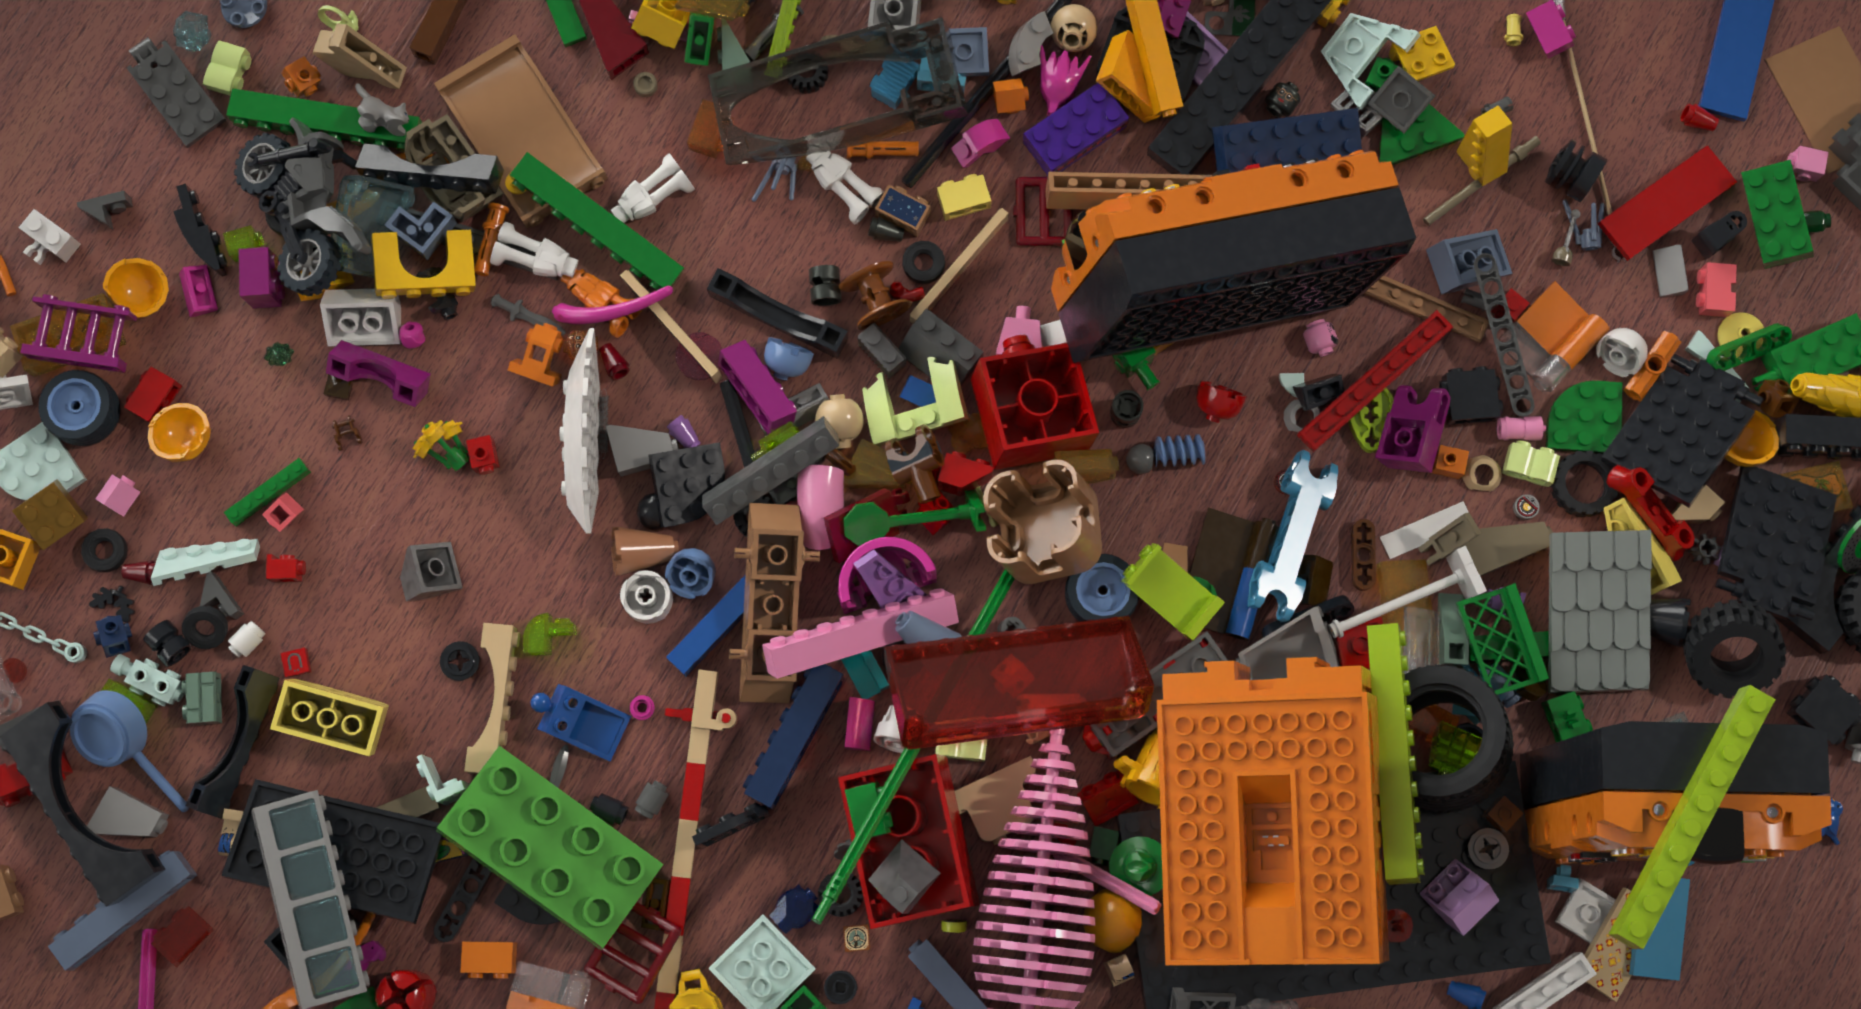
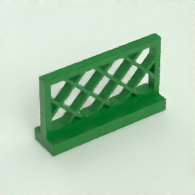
M1516 583L1456 602L1483 682L1486 681L1492 688L1490 679L1493 673L1506 679L1503 687L1495 690L1496 695L1549 679ZM1497 595L1500 596L1502 602L1499 612L1487 607L1490 598ZM1484 599H1485V601H1484L1483 604L1480 603V602H1478V601H1480V600H1484ZM1472 603L1481 608L1476 620L1466 614L1464 605ZM1484 610L1497 616L1492 627L1479 622ZM1500 618L1510 624L1511 629L1507 636L1495 630ZM1476 626L1489 631L1484 643L1476 640L1473 632ZM1492 634L1505 640L1500 652L1488 646ZM1508 642L1518 647L1519 654L1516 660L1503 654ZM1485 649L1498 655L1492 667L1485 664L1482 660ZM1501 657L1513 663L1508 675L1496 669ZM1517 666L1526 670L1529 680L1520 682L1512 678ZM1509 681L1514 683V685L1508 686Z

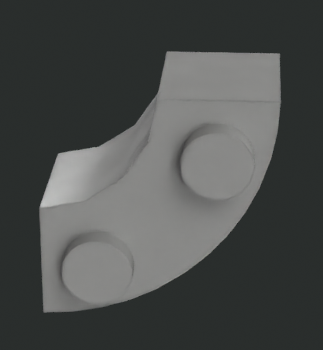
M1045 11L1026 21L1014 35L1008 58L1012 77L1041 64L1039 57L1041 45L1048 36L1053 34Z

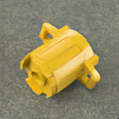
M1153 730L1151 735H1148L1136 761L1129 759L1128 756H1122L1115 760L1113 764L1116 769L1124 774L1120 786L1123 788L1126 786L1137 798L1158 806L1157 809H1160L1158 730Z
M700 969L681 972L679 994L676 995L677 997L670 1004V1009H724L720 998L711 991L710 985H708ZM700 979L701 988L687 990L685 982Z

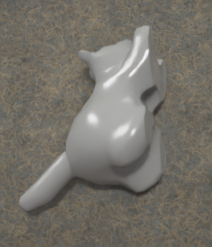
M359 83L356 84V91L363 98L361 105L357 108L361 115L358 120L360 126L369 133L375 132L378 126H383L393 135L405 136L406 130L402 125L409 122L406 104L402 103L398 107H391L379 98L371 96Z

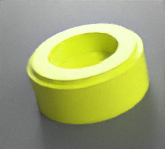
M942 920L941 930L952 933L965 932L967 930V921Z

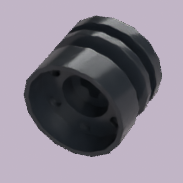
M1571 139L1568 144L1560 149L1552 161L1544 182L1550 185L1556 176L1560 179L1555 188L1559 190L1566 182L1569 183L1566 195L1581 202L1597 180L1607 159L1595 152H1592L1587 159L1582 158L1585 146L1581 145L1578 151L1573 153L1572 151L1577 142Z

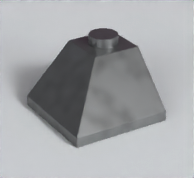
M451 542L410 545L407 547L400 576L406 601L429 599L463 588Z
M900 840L868 880L882 897L899 912L906 914L910 912L941 873L907 843Z

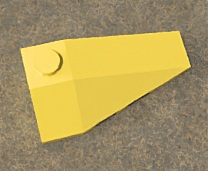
M1626 497L1604 507L1608 531L1650 530ZM1651 532V595L1682 581L1671 558Z

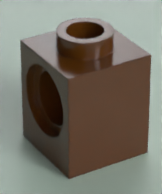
M1501 796L1495 799L1481 817L1495 830L1504 833L1524 813L1507 797Z

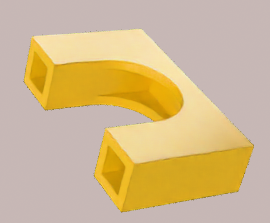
M446 230L447 265L441 273L430 278L415 277L403 268L399 259L397 232L372 233L371 241L376 296H381L383 299L396 298V295L418 298L421 297V294L442 297L446 293L467 296L470 295V292H474L476 283L471 230Z

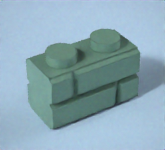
M217 672L187 673L186 680L182 681V693L186 695V705L182 707V716L186 720V724H221V674Z

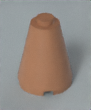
M618 526L611 529V540H615L613 541V547H611L612 566L615 576H621L669 562L679 552L678 541H674L673 536Z

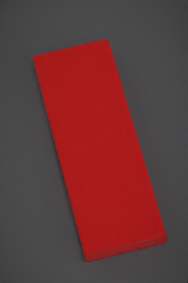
M1707 145L1602 219L1598 225L1623 257L1629 261L1734 186L1737 181Z

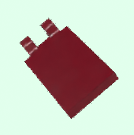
M883 488L824 517L834 561L839 564L846 561L850 554L859 547L844 535L843 518L855 504L874 502L886 511L888 516L907 514L906 509L898 511L897 505L910 501L909 492L905 491L902 493V488H896L892 492ZM900 526L890 527L889 532L884 537H894L900 534Z

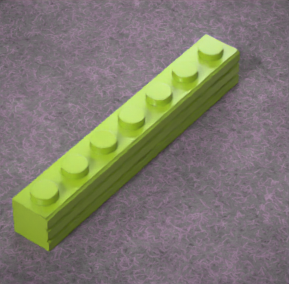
M801 0L782 1L764 77L778 80L779 77L782 78L784 69H781L782 63H786L787 55L785 51L786 48L789 49L791 40L788 39L789 35L793 34L795 26L792 23L793 19H797L798 11H796V7L801 4Z

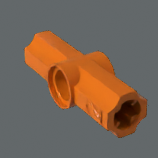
M1666 331L1661 333L1648 352L1647 359L1641 369L1632 376L1623 389L1627 396L1640 402L1643 400L1659 375L1666 369L1667 363L1681 344L1676 335ZM1648 361L1656 365V371L1649 368Z

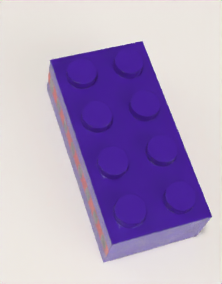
M1096 83L1027 130L1023 135V144L1048 176V172H1062L1125 129L1129 117L1116 99L1099 83Z

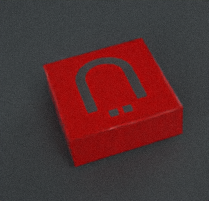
M304 647L280 653L286 678L311 672L307 648Z

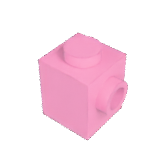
M1799 146L1793 153H1790L1787 160L1791 159L1796 180L1803 182H1816L1825 174L1828 152Z
M112 474L95 499L124 517L140 494V491L133 487L135 482L124 475L119 479Z

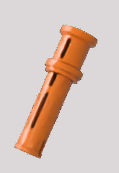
M847 137V159H851L852 156L871 159L873 155L918 156L919 141H873L871 137H867L866 140H852L851 137ZM854 147H863L864 149H854ZM885 148H906V149H885Z
M499 203L488 204L489 213L486 222H483L482 225L484 236L474 268L475 274L488 277L492 250L495 242L498 240V234L504 223L505 215L510 210Z

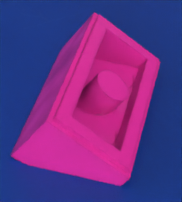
M207 265L183 267L179 276L189 316L196 317L217 311L218 307Z

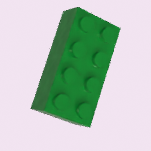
M1791 159L1741 172L1764 269L1814 257Z

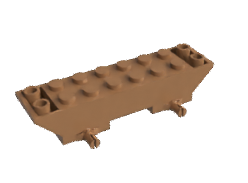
M749 503L747 548L734 549V552L744 553L734 554L735 559H746L742 649H729V653H734L729 654V659H741L740 702L789 703L794 681H796L797 673L778 679L768 673L762 645L769 643L770 639L783 636L786 638L792 636L797 631L799 582L802 578V567L805 561H820L819 557H810L820 556V551H805L803 544L804 531H802L799 505Z

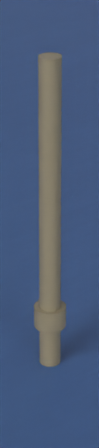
M1534 136L1522 146L1518 145L1511 150L1508 167L1516 161L1520 162L1528 156L1527 153L1541 144L1540 139ZM1474 180L1424 217V223L1427 226L1431 225L1480 189L1482 184L1478 180Z

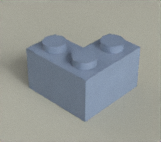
M433 202L419 220L399 206L386 222L385 227L389 232H397V238L428 260L445 239L446 230H452L457 222L453 215Z

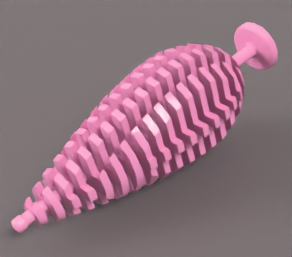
M1058 723L1050 725V741L1047 744H1042L1038 750L1048 753V759H1033L1031 763L1033 768L1046 770V775H1027L1024 783L1044 786V792L1021 790L1017 799L1043 803L1042 808L1014 806L1010 813L1018 817L1041 820V824L1007 822L1004 830L1007 832L1039 836V841L1002 838L998 844L1001 848L1037 853V858L995 855L992 861L1000 865L1035 869V875L989 871L987 879L1031 885L1033 886V892L1002 888H985L983 896L1031 902V909L980 904L978 911L988 914L1030 919L1029 926L977 921L975 927L982 930L1028 935L1027 943L974 937L973 944L975 946L1026 952L1025 960L972 954L974 963L1024 968V977L974 972L976 980L1022 986V994L977 989L981 998L1021 1003L1020 1009H1034L1035 1005L1074 1009L1080 1002L1036 996L1037 988L1083 993L1086 985L1038 979V970L1083 976L1091 975L1092 968L1039 962L1040 954L1083 959L1094 958L1093 951L1041 945L1042 937L1095 943V934L1043 928L1044 921L1095 926V917L1045 911V904L1095 909L1094 900L1047 894V888L1094 891V885L1091 882L1049 877V871L1092 874V867L1090 865L1050 859V855L1090 857V850L1087 848L1051 843L1052 838L1088 840V833L1083 830L1053 826L1054 821L1086 823L1083 814L1055 809L1056 804L1082 806L1080 797L1057 793V788L1078 789L1076 780L1059 777V771H1076L1074 763L1060 760L1061 755L1071 753L1068 746L1062 745L1065 727Z

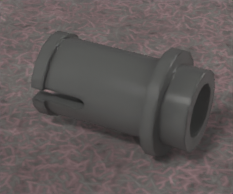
M1506 96L1495 103H1487L1481 109V114L1488 112L1496 106H1499L1504 113H1507L1514 109L1513 105L1508 106L1513 104V102Z
M1466 288L1464 292L1466 296L1462 297L1461 303L1480 308L1481 312L1486 311L1481 293Z

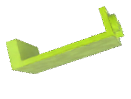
M1154 543L1151 546L1148 544L1139 553L1141 558L1136 564H1130L1123 572L1125 577L1121 582L1187 639L1194 640L1225 602L1218 596L1211 594L1161 550V546Z

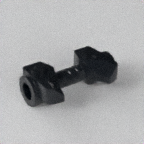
M431 267L418 272L415 277H434L441 273L442 270L440 267ZM446 294L442 297H436L437 301L428 307L431 313H440L446 321L458 315L456 311L458 302L454 295Z

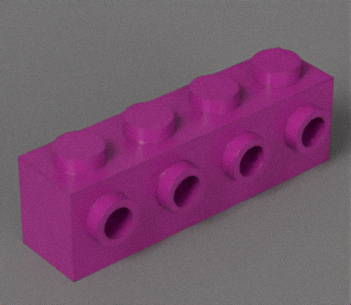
M746 340L720 350L719 367L767 434L770 436L794 425L797 413L793 401L788 400L780 383L775 382L769 368L765 364L763 365L758 358L756 350L750 347Z

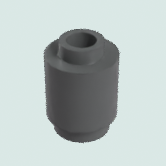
M654 780L653 784L647 782L636 801L637 806L635 810L645 817L652 819L654 815L659 813L669 796V793L666 792L668 787Z

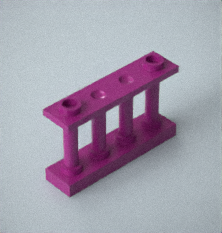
M43 294L42 298L33 296L32 301L42 308L35 341L32 342V345L22 343L21 354L34 360L125 373L127 363L119 358L118 349L124 321L137 320V316L130 312V308L121 305L109 308L61 301L55 296ZM53 309L67 311L59 345H56V348L47 347L48 345L45 342ZM77 313L90 315L84 347L80 349V352L71 351L69 347ZM101 316L115 318L108 351L104 353V356L97 355L93 351Z

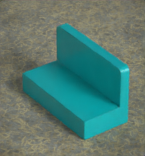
M871 650L841 659L862 699H869L889 688V683Z

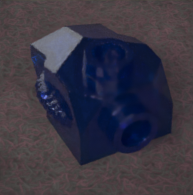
M798 884L779 897L776 902V909L769 916L787 934L793 928H802L811 921L818 908V905L814 902L818 897L809 887L804 890Z

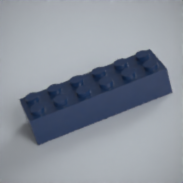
M1358 108L1212 127L1217 171L1229 169L1230 173L1242 171L1247 165L1258 163L1260 167L1282 164L1283 166L1292 162L1299 165L1313 158H1318L1320 161L1326 160L1335 154H1341L1342 157L1354 151L1362 150Z
M826 664L805 671V682L802 687L798 685L791 697L794 701L791 708L786 707L779 719L782 723L779 730L774 729L767 741L770 745L767 752L760 753L755 763L758 767L755 774H749L744 782L743 788L746 789L744 794L773 811L845 680L843 673Z

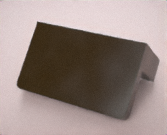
M1318 555L1303 556L1297 577L1306 581V587L1302 600L1298 605L1314 606L1327 601L1333 569L1332 561Z

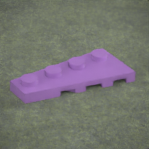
M874 549L853 563L881 609L885 608L887 603H902L908 601L907 598L910 596L927 595Z

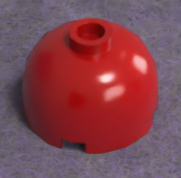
M1201 380L1196 400L1200 410L1207 414L1206 419L1220 423L1221 419H1232L1241 412L1247 396L1222 385H1215L1213 387L1211 386L1212 382Z

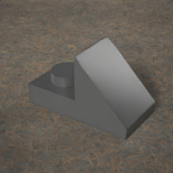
M120 191L77 202V207L88 216L113 229L110 212H124L126 208L133 207L132 198L125 191Z
M213 572L207 573L200 606L214 607L220 603L218 605L220 611L226 617L230 616L237 620L245 613L219 576Z

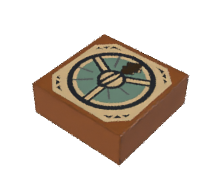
M868 924L843 926L845 952L870 950Z

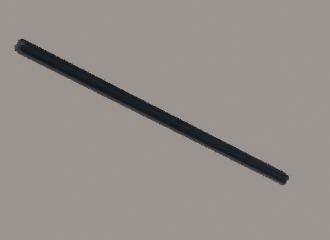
M1055 0L1049 6L1045 13L1050 25L1055 13L1062 7L1069 5L1073 0ZM1009 54L903 176L902 182L907 187L912 188L994 93L993 82L1003 81L1011 73L1008 59Z

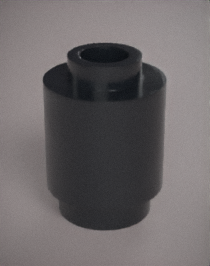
M603 793L599 797L595 796L589 808V810L593 811V814L604 822L620 826L629 807L624 805V802Z

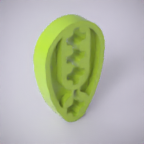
M1387 388L1371 401L1373 405H1376L1371 411L1372 416H1376L1372 423H1369V419L1364 418L1369 413L1368 407H1364L1348 422L1355 440L1362 450L1367 453L1377 451L1387 413L1391 412L1394 400ZM1370 430L1372 431L1373 440H1377L1373 447H1370V443L1365 442L1370 436Z

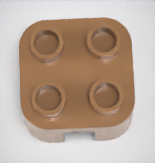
M1051 460L1043 463V474L1049 482L1031 485L1017 471L1010 470L993 477L984 491V508L1000 525L1002 537L999 534L987 537L989 554L1017 581L1024 584H1035L1086 572L1098 562L1102 553L1097 495L1073 466L1063 460Z

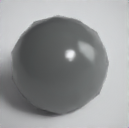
M1145 444L1131 447L1126 455L1128 468L1139 475L1152 471L1154 450Z

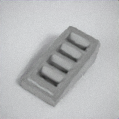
M1345 90L1330 106L1336 111L1349 109L1355 103L1347 90ZM1348 98L1350 102L1342 107L1340 104ZM1368 104L1361 110L1363 114L1359 117L1360 135L1363 138L1383 118ZM1368 117L1370 120L1366 124L1362 123Z

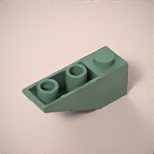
M721 19L722 27H717L718 42H722V50H718V64H722V72H718L719 87L723 86L725 95L753 94L751 62L727 21Z
M1438 593L1436 664H1439V666L1448 665L1462 668L1469 665V641L1456 606V602L1464 600L1463 594Z

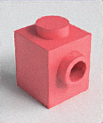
M286 492L262 515L272 527L281 532L304 509Z

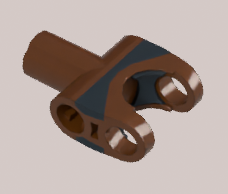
M923 424L915 429L916 445L911 454H908L895 438L885 443L888 464L895 481L899 485L912 481L920 504H925L941 497L932 471L944 466V457L940 446L929 427Z

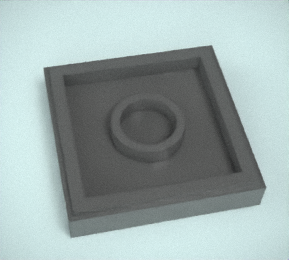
M1398 66L1367 104L1405 134L1436 95Z

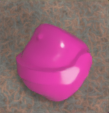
M408 321L401 326L399 336L405 348H417L425 342L423 328L420 323Z

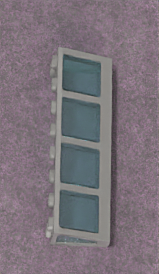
M318 790L259 806L251 811L299 1009H307L367 992L366 986L370 985L367 971H362L360 961L363 960L361 946H356L354 936L357 935L354 920H349L348 910H351L348 895H343L341 887L345 885L342 870L337 871L335 860H339L336 845L331 846L329 838L333 834L329 820L325 821L323 814L324 810H326L325 799L323 795L319 796Z

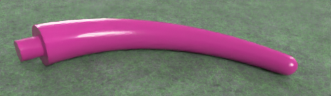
M665 286L645 296L603 307L585 308L560 303L553 307L552 313L557 321L567 324L604 322L642 310L671 295L673 288Z

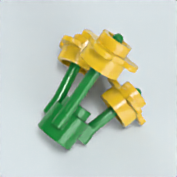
M442 420L435 424L429 422L421 430L423 435L414 442L415 445L412 449L415 450V455L413 457L419 456L424 459L429 454L443 463L448 470L452 467L455 472L458 471L470 460L466 455L468 450L462 445L457 436L463 432L460 427L463 423H455L454 420L446 421L444 425H442ZM443 436L446 441L453 438L457 447L454 446L451 449L441 437ZM436 441L447 451L444 455L447 460L431 450Z

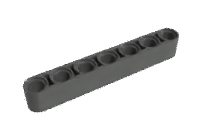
M1487 253L1480 254L1474 261V269L1512 409L1518 416H1528L1534 410V400L1497 263L1492 255ZM1484 257L1492 261V268L1486 272L1478 268V261ZM1488 281H1495L1498 284L1499 289L1496 294L1488 295L1485 293L1484 286ZM1496 304L1502 305L1505 309L1504 316L1498 319L1492 317L1490 313L1491 308ZM1501 328H1508L1511 331V338L1506 342H1501L1497 338V332ZM1509 351L1515 352L1518 356L1517 362L1514 365L1505 364L1503 361L1505 353ZM1520 375L1523 377L1524 384L1521 388L1515 389L1511 387L1510 378L1512 376ZM1522 398L1530 401V408L1526 412H1520L1516 408L1517 401Z

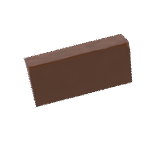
M653 878L648 885L645 907L656 909L661 912L660 916L666 918L671 880ZM642 918L641 928L664 931V929L649 920Z

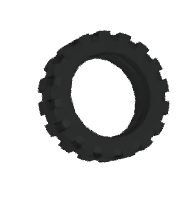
M1589 450L1585 452L1577 451L1558 463L1554 482L1550 486L1553 489L1551 494L1553 499L1556 498L1558 501L1557 505L1560 508L1566 509L1565 512L1568 514H1576L1577 517L1594 516L1604 511V507L1612 504L1613 500L1617 497V490L1608 487L1606 482L1607 476L1613 467L1601 461L1602 454H1594L1593 451ZM1588 465L1601 475L1604 482V491L1597 501L1582 503L1575 500L1569 494L1566 488V475L1572 467Z

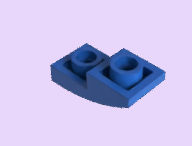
M909 375L899 397L919 407L936 403L933 386Z

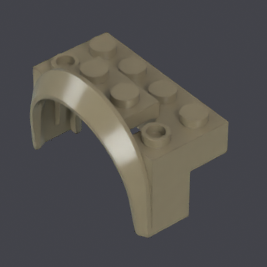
M448 114L433 123L430 119H427L406 132L405 156L410 163L437 166L448 164L443 155L449 163H453L475 154ZM433 152H438L432 157L422 162L423 158L427 157ZM421 187L432 203L435 202L453 215L454 218L459 219L461 223L488 207L489 203L499 200L503 195L499 187L496 194H482L481 192L472 191L458 192L450 189L436 190L429 187Z

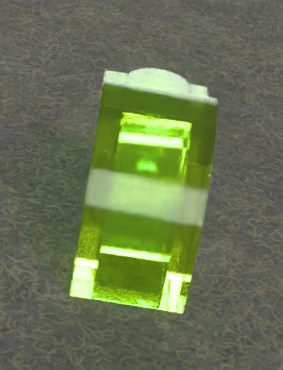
M549 613L537 615L527 624L524 630L523 653L527 656L552 655V636L577 635V625L570 622L568 618H557L555 623H552V616Z

